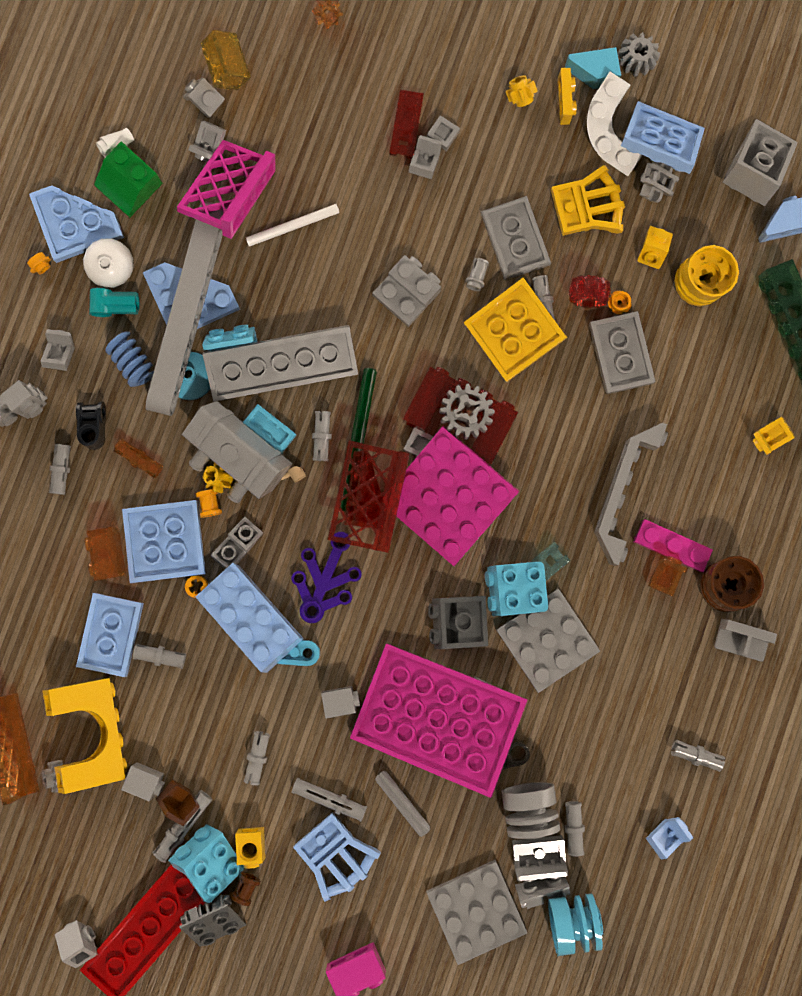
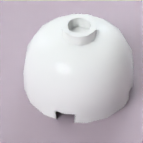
M100 239L93 242L86 249L83 257L84 270L88 278L104 288H114L124 284L134 268L130 250L115 239Z

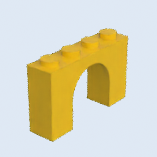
M110 678L43 690L46 716H55L79 710L85 711L97 720L101 730L100 743L90 757L82 761L54 767L58 793H72L126 779L127 763L125 758H122L121 753L123 737L120 732L118 733L117 722H119V712L116 707L114 708L115 687L113 683H110Z

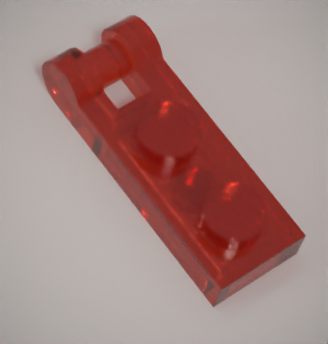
M400 90L390 145V156L397 157V154L406 155V158L409 159L413 158L424 93ZM399 141L408 142V146L400 145Z

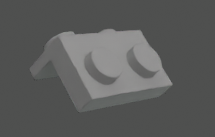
M562 835L512 840L514 869L518 881L532 882L536 879H559L568 876Z

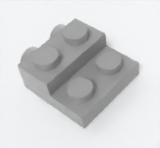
M404 255L389 271L388 277L377 287L372 296L409 327L441 292V286L439 285L441 281L432 272L427 275L420 269L422 264L415 257L411 256L409 259Z
M18 380L0 395V426L4 427L13 424L18 418L17 415L27 419L36 417L43 411L42 407L47 404L45 402L48 399L40 388H35L31 383L25 384Z

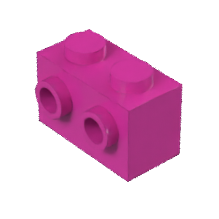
M374 942L327 963L325 971L336 996H358L361 990L367 987L374 989L380 986L383 980L386 979V969Z

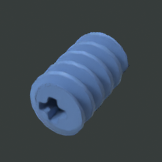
M123 332L109 342L106 347V353L112 355L111 360L117 363L119 371H123L122 376L128 379L130 387L143 385L152 380L154 371L149 372L148 370L153 364L151 362L143 364L147 356L145 354L138 356L142 350L141 347L132 348L136 340H127L131 333Z

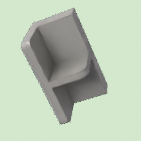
M721 619L714 647L750 659L763 661L768 643L775 644L777 634L732 620Z

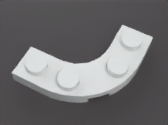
M609 72L591 101L587 116V130L591 144L598 155L608 164L629 176L642 155L629 152L621 146L622 141L615 135L612 128V117L616 107L629 89L630 84Z

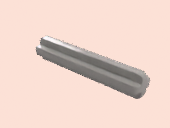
M386 771L378 774L375 778L376 782L420 837L427 834L430 826Z

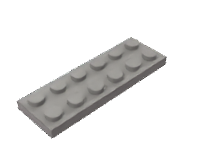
M349 325L205 351L202 354L213 402L358 375Z

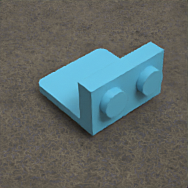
M248 325L235 326L232 331L224 332V329L211 330L205 336L202 344L203 350L211 351L257 342L255 327L249 328Z
M542 562L487 567L485 582L489 586L490 592L487 605L489 611L492 612V616L537 613L548 610L545 569Z
M208 824L198 829L194 836L185 845L179 847L169 859V862L175 869L187 876L202 900L206 903H211L244 869V865H237L236 853L223 833Z

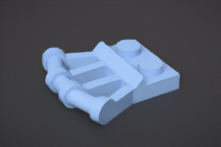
M333 812L293 847L314 872L324 902L331 900V897L334 895L352 891L354 885L360 879L363 881L368 877L367 873L374 860L378 859L381 854L375 847L354 838ZM349 844L366 854L361 865L356 862L345 846ZM337 853L342 856L354 871L348 877L332 861V858ZM326 865L340 883L328 887L321 867Z

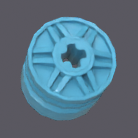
M592 893L585 894V907H583L581 897L575 895L574 908L571 909L565 897L548 899L550 926L557 956L575 954L576 941H580L585 953L589 952V939H591L595 951L602 950L603 924L599 908Z

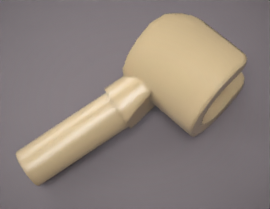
M294 466L286 472L281 480L291 477L294 483L305 478L306 474L301 467Z

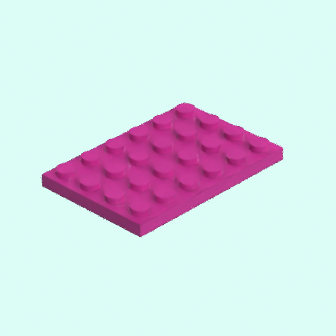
M386 644L350 739L491 798L528 699L393 645Z

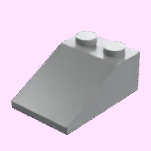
M756 119L729 166L722 183L765 206L781 186L798 142Z

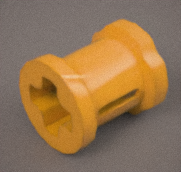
M210 489L195 493L200 501L202 511L200 518L222 514L216 497L218 492Z

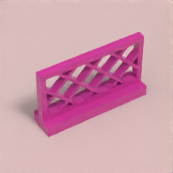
M222 140L178 204L177 212L222 230L223 236L232 239L275 173V154L266 151L264 155ZM225 150L235 153L236 156L223 159L222 154ZM253 160L257 164L245 168L243 162ZM239 163L241 169L228 171L227 165ZM223 167L225 173L212 176V169ZM245 176V182L233 183L232 178ZM228 179L230 186L217 189L215 182ZM211 183L213 190L200 192V186ZM233 192L235 196L233 199L222 201L220 195ZM217 197L219 203L205 205L203 199ZM198 200L202 206L195 209L187 207L190 202ZM222 209L223 215L220 220L209 215V212Z

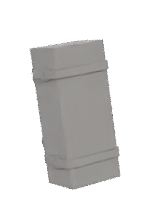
M218 401L202 406L182 433L183 437L198 448L194 457L189 461V465L199 472L203 471L205 465L211 459L236 480L232 488L226 493L227 497L235 503H239L247 491L251 492L258 499L267 495L275 489L292 466V463L279 450H275L234 416L232 411L227 410Z

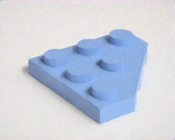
M52 185L29 194L50 253L56 263L86 252V249L97 240H119L124 238L117 216L110 210L93 205L87 200L70 195Z
M164 262L143 272V275L167 325L182 268ZM210 280L197 329L240 310L229 285Z

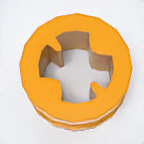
M195 575L187 579L185 583L186 593L194 598L198 595L197 591L193 592L191 590V587L194 586V580L203 583V586L200 587L201 591L209 585L206 578Z

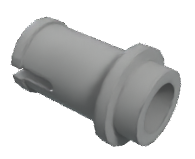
M475 258L470 276L465 281L468 289L480 291L485 285L483 280L489 262L482 258Z

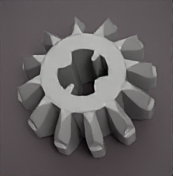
M642 32L638 38L633 33L630 35L629 40L625 39L622 42V48L619 49L618 57L621 58L619 61L620 66H626L625 74L631 70L634 77L638 76L639 71L645 76L649 70H653L656 67V61L660 57V52L657 51L659 43H651L653 36L646 39Z

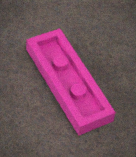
M646 519L642 520L633 541L698 572H704L713 549Z

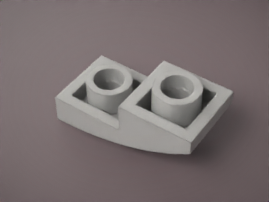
M244 517L211 554V557L224 569L232 563L238 564L262 536L263 532Z

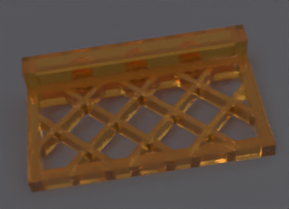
M18 693L0 697V795L4 806L28 794L39 791Z

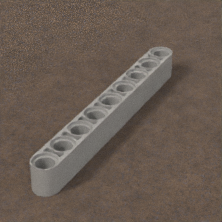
M204 201L206 206H207V205H211V204H215V203H211V202ZM220 209L209 212V215L220 220L223 212ZM197 219L146 399V410L172 416L176 408L223 236L221 229Z

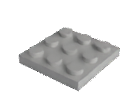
M559 589L547 595V611L518 614L496 629L538 693L600 652Z
M496 860L427 890L428 898L458 965L527 934V930Z

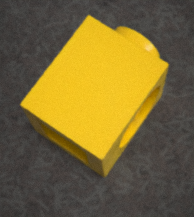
M264 827L238 829L235 834L237 865H244V868L247 869L259 867V864H263L266 858ZM245 844H254L257 852L255 854L247 853L244 847Z

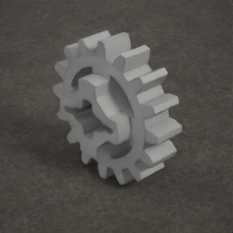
M466 384L464 390H462L457 385L455 393L449 390L447 392L449 399L443 398L441 404L446 406L439 410L440 414L445 415L441 423H448L449 426L446 430L451 431L454 429L455 437L463 433L464 439H468L470 433H472L474 438H477L479 436L478 430L485 433L487 430L486 425H491L493 422L488 417L495 413V410L489 409L493 401H486L487 392L478 393L479 386H476L474 390H470V385ZM456 400L457 409L451 412V405ZM464 407L466 410L472 411L470 416L467 413H461ZM483 411L482 420L478 424V419L476 416L477 414H480V412ZM456 422H460L464 424L466 427L460 426Z

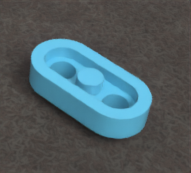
M302 640L278 664L311 666L319 660L320 648L313 641ZM306 648L312 650V656L310 658L304 656V650Z

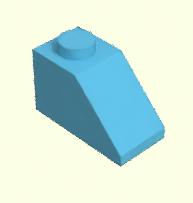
M616 47L568 54L565 68H571V74L592 89H598L609 72L621 77Z

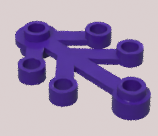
M337 532L331 537L333 549L322 574L316 562V552L311 548H305L301 553V558L306 562L316 586L313 597L306 585V574L302 571H296L292 574L291 580L297 586L303 601L300 606V616L307 623L319 622L326 610L340 604L347 605L352 601V594L348 590H342L336 597L322 601L326 591L350 581L357 582L362 577V572L359 568L351 567L346 573L332 578L342 552L346 551L351 545V539L345 532ZM340 537L346 540V544L343 547H339L336 543ZM306 551L313 553L311 560L305 559L304 554ZM352 570H357L359 572V577L357 579H352L350 577V572ZM299 573L304 577L301 583L295 581V576ZM344 592L349 594L347 602H342L340 599V595ZM310 606H314L317 609V613L314 616L308 613Z

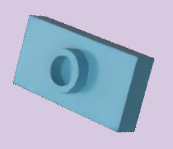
M259 404L255 406L243 421L245 425L281 453L285 451L297 436Z

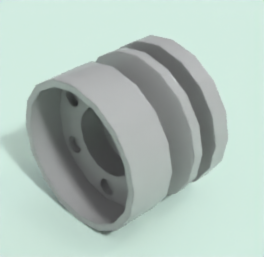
M546 782L526 783L501 790L504 809L516 811L505 817L506 824L510 825L507 827L508 837L537 839L555 834L561 830L559 821L555 820L559 817L558 811L546 809V807L557 803L554 784Z

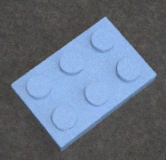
M93 593L76 667L127 677L144 603Z

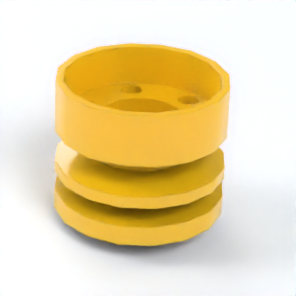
M716 245L704 246L682 262L677 269L674 279L676 291L681 299L690 305L698 307L710 305L733 289L739 275L738 263L732 253L724 247Z

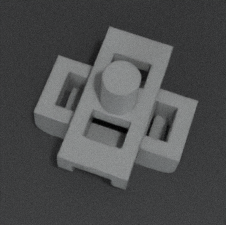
M654 161L647 163L645 171L641 175V182L644 185L640 196L655 203L661 201L663 194L672 197L674 193L672 191L675 182L679 181V177L672 174L673 168L671 166Z

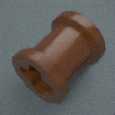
M241 871L236 889L229 896L240 905L250 906L252 902L250 898L261 881L255 875Z

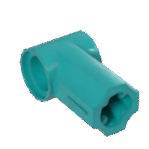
M105 288L90 289L89 315L111 317L112 314H138L140 310V300L137 292H112V290Z

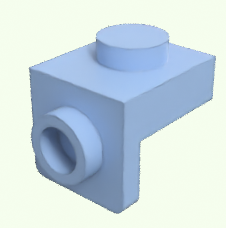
M678 817L664 819L646 837V840L660 859H667L681 843L690 842L693 839V836L688 831V826Z

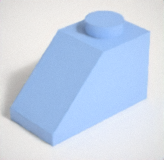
M791 196L782 200L783 203L774 211L758 238L759 243L802 233V198Z

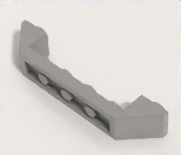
M665 423L639 433L625 442L594 532L610 565L617 566L620 562H624L628 552V548H625L627 541L610 536L608 533L613 532L616 526L617 518L614 516L617 508L621 509L625 499V495L622 494L625 485L628 486L633 476V472L630 471L632 463L638 461L641 449L638 446L653 451L663 446L668 436V432H665L667 426Z

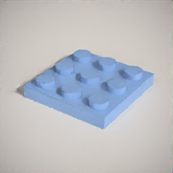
M638 101L621 146L629 152L639 153L649 157L654 162H661L671 166L676 171L690 174L696 161L705 128Z
M197 500L122 509L130 583L206 574Z

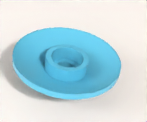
M191 352L186 371L191 370L192 376L190 378L184 377L179 393V398L184 400L199 399L210 390L203 355Z

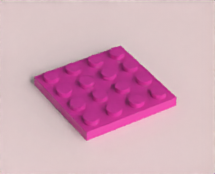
M442 426L379 502L450 564L455 566L519 493V490L460 439L455 437L452 432L446 430L445 426Z

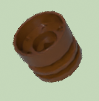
M729 556L709 565L703 572L700 580V592L705 602L713 609L721 612H734L754 605L761 597L764 589V578L759 567L750 559L742 556ZM730 581L732 585H730L729 590H726L724 586H726V582Z

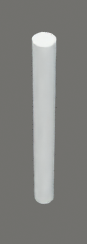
M337 204L328 206L246 237L249 247L338 214L339 209Z

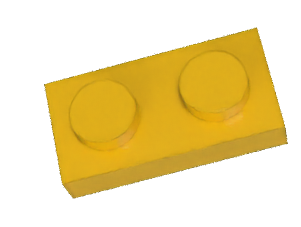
M561 68L558 76L560 125H570L572 116L576 115L577 110L576 100H572V92H575V77H571V68Z

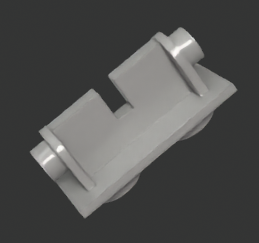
M565 876L559 879H536L532 882H523L515 885L521 908L527 907V910L544 904L543 896L553 899L566 898V895L570 894V887Z

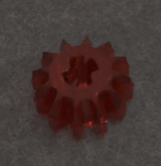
M580 275L575 277L570 284L569 301L575 306H581L582 308L587 307L591 309L606 306L611 294L610 282L604 277H598L597 275Z

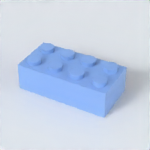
M235 563L228 566L195 596L262 673L270 671L304 639L244 570Z

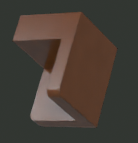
M173 779L156 797V801L164 815L182 826L187 823L200 807L190 789Z

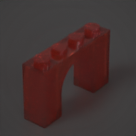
M430 367L403 417V423L425 432L435 412L442 405L443 398L449 399L447 392L451 390L455 393L457 385L464 390L466 384L470 385V390H474L471 388V383L462 378H458V380L449 376L450 373L443 368L436 367L434 369ZM480 389L478 393L482 394L487 391ZM487 392L486 401H493L489 409L495 410L493 415L488 416L493 422L491 425H486L487 430L485 433L480 431L471 450L491 466L518 412L514 410L515 406L503 400L500 403L492 399L493 395ZM483 411L480 412L481 420L483 417Z

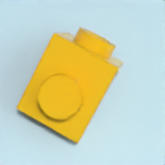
M650 226L637 261L660 269L668 254L673 234L664 229Z
M781 416L754 433L755 439H753V442L760 452L764 451L768 455L773 450L794 439L795 435Z

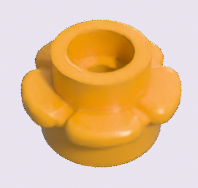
M43 252L37 253L27 262L31 268L30 272H37L39 275L45 273L50 268L49 263L51 259L49 256H45Z
M615 291L608 299V307L612 309L613 313L618 315L628 312L632 306L630 295L624 291Z

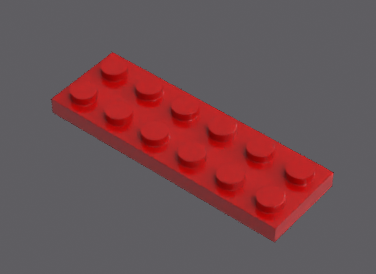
M170 865L97 949L98 955L88 960L82 966L80 971L107 996H125L182 931L179 926L182 925L180 917L184 915V912L196 906L198 907L200 904H205L187 876Z

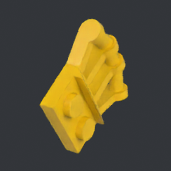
M603 165L583 180L552 186L551 193L562 236L581 231L586 232L591 229L605 230L616 234L623 232V224L621 223L625 204L620 199V185H617L611 178L606 165ZM599 178L606 186L585 191L586 186ZM610 196L611 203L590 208L588 200ZM613 212L612 222L593 220L592 218L595 215Z

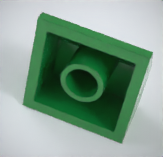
M121 141L104 158L94 186L130 218L163 183L157 173Z

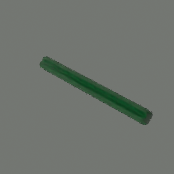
M364 368L338 507L340 511L344 512L352 511L377 371L373 368Z

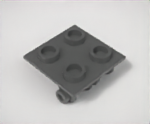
M221 894L211 903L205 902L206 910L200 904L198 907L196 906L185 911L184 915L180 917L182 925L179 927L201 947L213 944L220 937L236 933L240 928L246 926V922L229 906L232 904L230 896Z

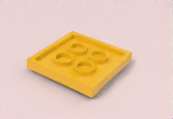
M524 278L520 279L464 322L506 382L567 339L564 332Z

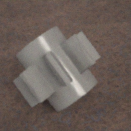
M62 760L48 762V769L42 770L44 788H51V792L54 793L58 792L54 767L63 765Z

